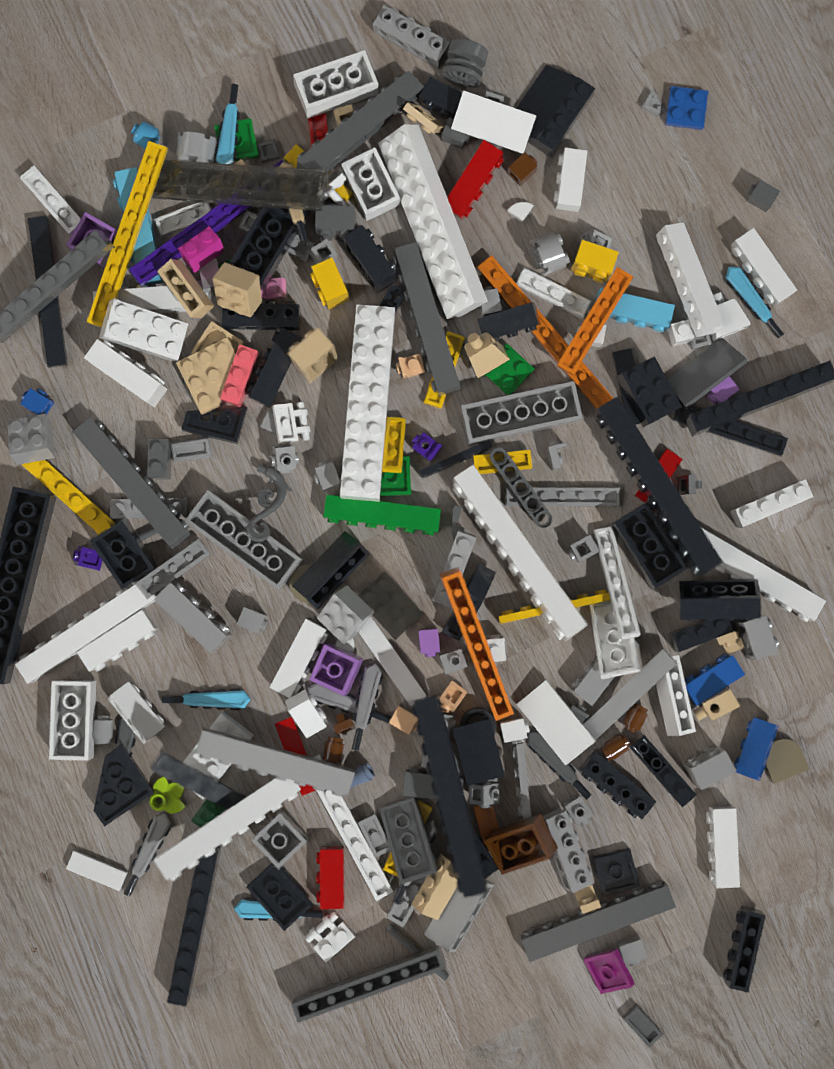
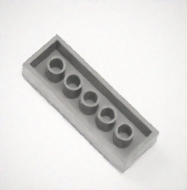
M574 381L461 405L460 408L468 445L576 423L583 419Z
M207 490L185 522L277 590H281L303 559L271 535L263 542H256L250 539L246 532L250 520L217 495ZM256 524L253 525L255 532L261 533L263 531Z

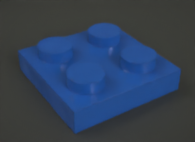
M671 86L665 125L703 130L708 91Z

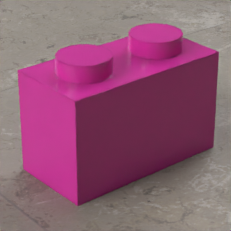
M207 227L178 248L183 261L194 273L225 252L221 239L210 227Z

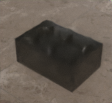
M385 571L358 595L374 611L373 617L394 640L423 615L421 610Z

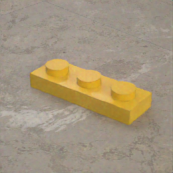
M387 417L382 472L402 473L406 418Z
M531 450L507 452L519 470L533 469ZM494 453L493 458L496 462H500L503 460L504 455L503 453ZM490 454L473 456L474 467L480 475L499 473L489 458ZM509 466L505 469L504 472H510L515 470L513 467Z

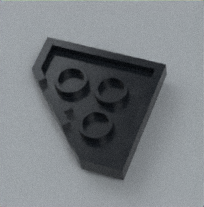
M122 744L105 755L93 811L104 827L154 793Z

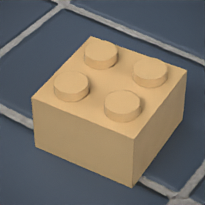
M224 262L213 277L217 305L233 310L240 315L251 317L262 302L259 275Z

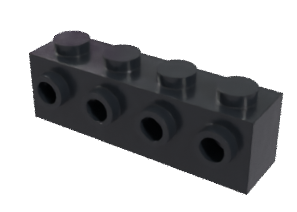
M266 301V304L261 303L251 317L222 308V326L224 329L280 330L284 328L288 331H300L301 308L294 301H286L285 304H277L276 301Z
M284 328L275 331L271 339L274 343L271 349L267 348L263 356L266 360L263 366L259 365L255 373L258 377L255 383L251 382L248 387L249 399L267 408L271 407L292 362L288 355L289 349L296 342L301 343L302 337Z
M594 750L579 767L583 771L581 775L589 782L593 779L598 783L596 787L604 794L609 792L613 796L611 800L619 806L625 805L628 808L626 812L635 819L638 816L643 820L657 802Z
M741 905L740 911L738 910L736 913L737 926L731 936L733 944L727 953V960L729 962L727 968L723 971V980L730 989L749 993L766 917L761 910Z

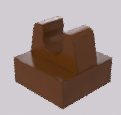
M343 712L335 715L338 724L334 725L333 728L338 736L356 729L354 721L351 718L347 720Z

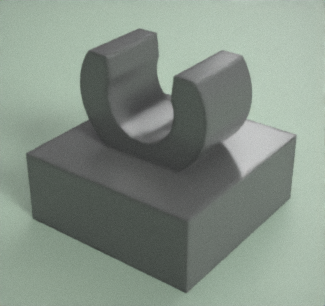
M695 475L678 477L680 495L696 494V489H702V481H695Z

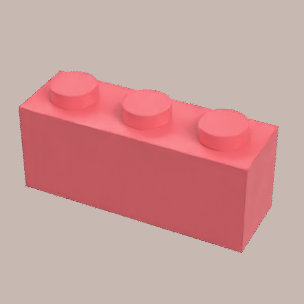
M239 344L220 397L223 402L242 407L260 356L257 350Z

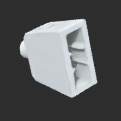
M721 292L713 295L725 324L716 333L711 334L713 342L746 329L751 325L735 299L725 302Z

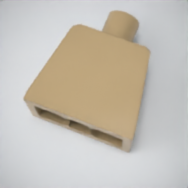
M472 333L468 336L467 340L469 343L465 344L464 348L478 378L509 360L504 347L489 333H483L480 336L477 333Z
M729 686L702 702L703 705L693 710L699 721L707 716H710L711 720H715L740 707ZM712 704H717L716 708H710Z

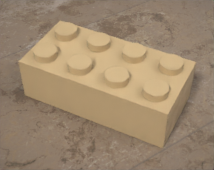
M319 328L316 330L311 329L306 333L305 339L301 343L296 342L293 344L288 353L294 367L309 384L338 360L334 345Z

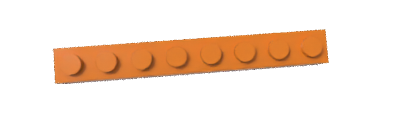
M456 567L440 573L441 580L495 720L497 721L514 714L461 571Z

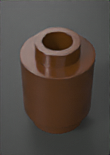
M636 703L630 707L623 720V723L626 724L625 729L633 733L636 730L641 731L648 715L646 714L648 709Z
M617 734L605 742L604 746L600 749L608 761L629 751L628 746L630 743L624 735L620 736Z
M328 736V741H325L322 759L334 764L341 762L344 749L343 739Z

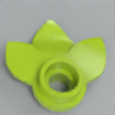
M165 777L155 782L153 786L154 793L149 799V804L153 810L177 813L185 808L184 803L179 799L184 791L183 786L177 783L168 784ZM162 798L163 803L158 804L156 799Z

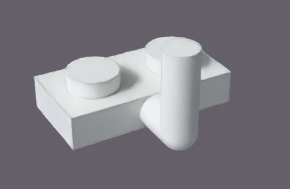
M339 166L311 190L312 198L317 203L326 200L330 196L338 206H346L347 203L334 190L341 187L347 179Z

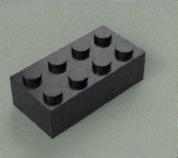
M266 201L229 263L259 275L261 291L265 290L298 233L296 225L293 223V220L289 219L287 212Z
M647 502L611 523L651 589H656L688 569Z
M758 579L679 581L681 620L694 621L705 619L713 621L715 619H726L731 621L735 619H761V593Z

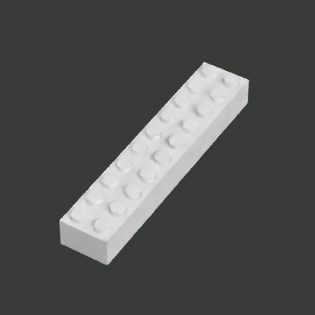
M404 124L380 141L378 145L400 197L447 319L461 317L488 302L420 127L419 125Z
M356 304L340 490L341 499L380 502L395 307Z
M474 465L454 477V493L458 498H463L466 510L470 514L473 512L476 524L480 529H485L487 533L486 538L491 545L495 544L497 546V553L503 561L507 560L509 563L508 569L514 577L516 575L521 581L519 584L525 592L529 591L532 603L536 608H541L543 611L542 617L547 624L551 623L555 629L553 632L559 640L563 639L565 642L587 626L586 622Z

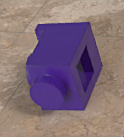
M424 432L422 435L417 434L411 442L413 444L412 450L428 462H431L442 448L441 444ZM424 442L429 444L427 449L422 448Z

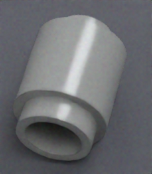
M99 715L97 719L93 720V739H95L96 744H109L113 738V719H109L107 715Z

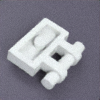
M304 402L296 403L297 410H293L292 403L272 406L278 444L297 442V434H302L303 441L310 440L309 433L311 431L310 426L307 424L306 416L308 413ZM295 417H299L300 427H296Z
M335 911L329 916L326 915L322 919L323 921L318 926L312 927L309 930L310 933L304 937L308 943L314 939L318 941L313 948L325 962L330 960L355 938V934L344 921H341L338 925L335 924L334 921L339 917ZM329 927L331 931L324 937L321 932Z

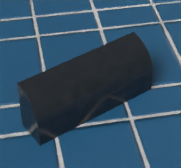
M344 531L292 587L313 607L318 609L370 553L358 540Z

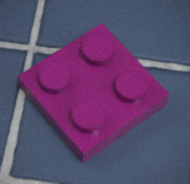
M617 948L586 955L583 959L600 994L632 988L635 984Z

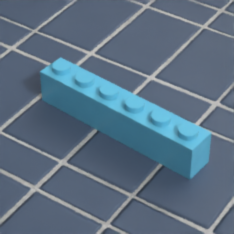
M137 167L115 172L116 179H113L115 189L119 190L120 197H117L120 209L123 208V212L125 211L139 170ZM149 208L147 209L131 256V261L135 264L158 249ZM158 274L144 285L148 286L165 281Z

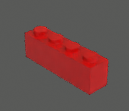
M483 140L447 197L454 216L460 220L470 216L473 211L471 206L475 201L478 202L484 193L482 191L485 184H490L494 177L492 173L495 168L499 169L504 162V158H502L503 151L486 140Z

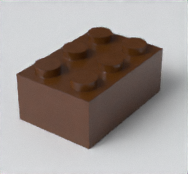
M541 813L494 829L484 840L501 875L551 859L558 849Z

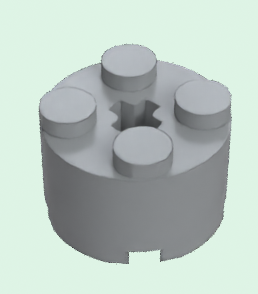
M179 132L176 150L177 160L182 161V164L193 165V162L200 163V166L212 167L217 139L213 136H210V139H206L205 134L183 132L182 135Z
M549 232L530 240V244L534 245V247L530 248L537 268H542L544 271L541 272L542 276L566 268V264L570 262L567 253L563 252L561 247L563 240L560 234L555 235L554 232Z

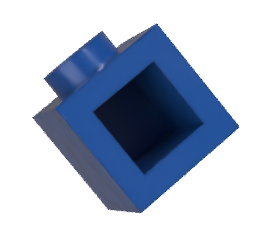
M30 388L29 391H25L22 395L20 404L37 415L46 414L47 416L54 402L46 398L48 394L38 388L35 391Z

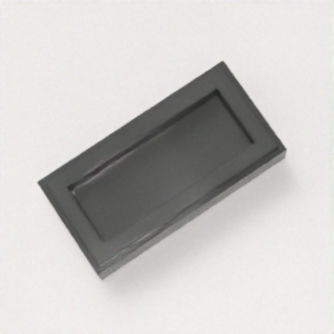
M637 1004L622 1016L623 1020L649 1048L664 1035Z

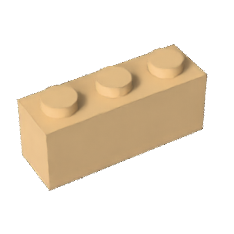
M170 259L157 271L191 318H202L214 307V304L181 260Z
M440 854L435 862L438 873L427 876L412 902V905L421 914L435 920L439 919L457 888L458 874L453 873L452 858Z

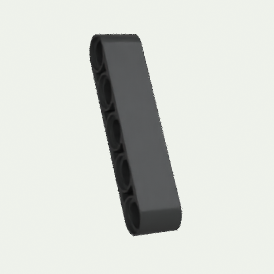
M503 448L493 449L489 455L492 464L534 523L541 528L549 527L553 521L552 515L509 454ZM496 451H501L504 455L503 460L500 462H496L493 458ZM509 466L515 470V474L510 478L506 477L504 472ZM520 482H523L526 486L523 493L516 491V485ZM530 498H535L537 501V505L533 509L527 506V501ZM541 514L548 516V521L545 524L538 522V517Z

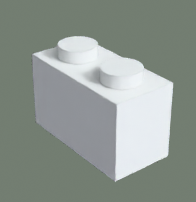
M303 690L285 701L289 713L306 738L327 727L324 720L327 717L322 708L318 709L316 707L318 703L313 694L309 695L306 690Z

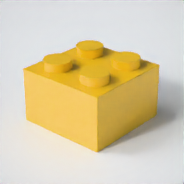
M582 240L571 271L579 277H591L593 281L598 283L607 282L613 272L619 252Z
M333 257L311 266L313 272L310 273L315 288H320L317 292L323 306L327 305L330 310L350 301Z

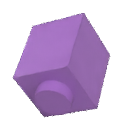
M729 376L709 391L707 397L711 403L718 404L731 397L739 388Z
M438 629L419 630L421 654H425V657L436 656V652H440Z

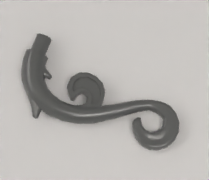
M259 464L257 471L265 474V477H268L270 482H274L277 486V495L273 501L268 499L274 497V493L270 489L265 488L259 492L257 497L258 503L266 509L253 517L246 528L250 539L256 542H263L270 535L269 526L265 522H261L260 525L263 531L257 533L253 530V525L275 512L285 500L286 490L291 492L292 489L287 485L279 471L271 466L266 467Z

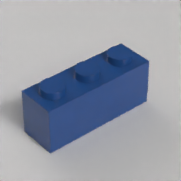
M724 653L716 658L717 662L714 664H707L699 669L701 672L697 675L691 674L684 679L688 698L693 705H699L746 675L733 655H726Z
M755 717L753 721L749 720L746 731H748L747 738H743L740 746L742 750L741 756H737L734 763L736 773L757 781L761 780L779 727L778 725Z

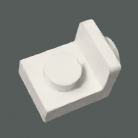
M500 634L488 635L489 639H486L494 662L506 661L505 638H500Z

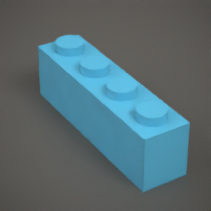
M600 288V289H599V291H598V293H597L596 301H597L598 297L600 296V294H601V292L603 291L604 288ZM623 293L609 318L615 319L618 323L626 324L630 322L634 323V326L638 328H645L647 326L651 327L653 331L664 332L670 328L675 305Z

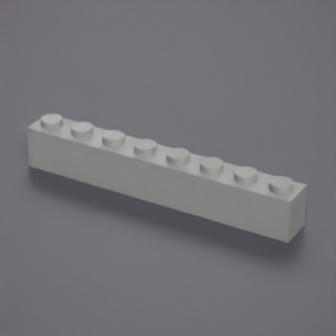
M203 727L196 754H199V757L202 759H218V762L221 764H236L237 768L242 770L251 768L260 775L267 776L269 773L275 775L276 779L282 781L287 779L294 780V783L297 785H312L315 790H330L332 794L341 797L343 794H349L355 774L352 768Z

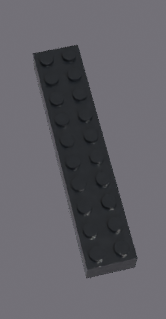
M615 397L597 408L596 423L600 429H605L606 438L610 445L614 444L616 446L617 456L621 461L624 460L626 462V470L631 477L635 476L638 482L636 485L642 494L645 492L648 499L646 501L652 510L656 509L658 513L657 519L662 526L666 525L669 532L667 534L673 543L677 542L679 546L678 552L683 559L687 558L690 565L688 567L694 576L697 574L700 578L720 566L723 561L619 398Z
M14 486L0 536V684L3 685L11 682L57 498L52 495Z
M439 694L416 699L411 708L413 716L418 717L419 724L416 725L419 737L423 736L424 743L421 744L423 755L428 756L429 762H427L426 767L428 774L433 776L434 781L431 783L433 794L438 795L439 800H437L436 806L438 814L443 815L441 826L443 833L448 835L446 842L448 853L453 854L451 865L453 873L458 874L456 881L459 894L463 893L464 898L487 893L488 885Z

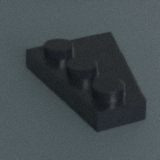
M223 408V410H211L203 415L199 410L186 411L181 429L185 432L238 444L248 408Z

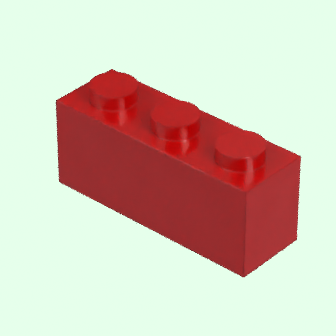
M321 846L320 852H316V864H320V872L316 873V883L320 884V891H317L316 901L320 903V909H344V846Z

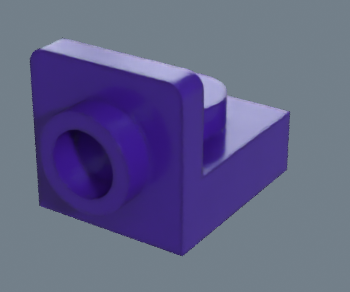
M81 546L75 549L72 557L74 565L100 571L103 562L96 550Z

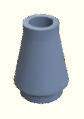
M368 763L361 764L354 771L355 774L350 788L372 781L375 773Z

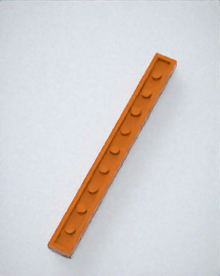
M492 255L477 267V270L494 289H498V294L510 308L531 303V300ZM537 309L541 325L536 326L537 330L531 333L558 364L569 345ZM581 362L573 376L564 371L575 382V385L596 410L614 399L583 362Z

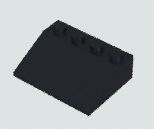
M545 65L516 108L536 115L528 143L549 157H552L593 97L595 87L577 76Z

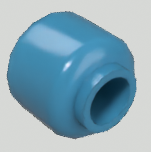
M142 121L140 124L136 123L131 131V134L134 135L133 142L146 149L148 141L157 144L161 137L159 129L146 121Z

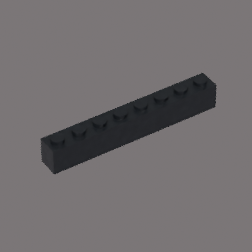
M831 361L824 362L689 414L685 422L692 437L831 384L834 381V367Z
M220 846L215 847L216 852L206 858L205 855L198 859L199 863L195 865L167 999L169 1004L186 1007L190 1001L222 848Z

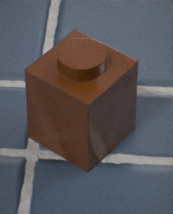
M524 152L508 167L507 174L521 186L537 171V161L532 155L528 156Z

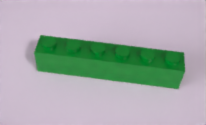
M326 495L323 518L328 519V523L339 524L340 520L347 521L346 525L358 526V523L366 524L365 527L377 529V525L385 526L384 530L396 531V528H403V532L415 533V530L423 531V535L434 536V533H438L441 509L381 501L341 499L340 496Z

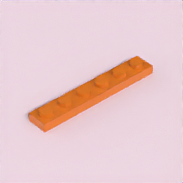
M619 267L616 268L558 362L557 366L572 376L574 375L634 276Z

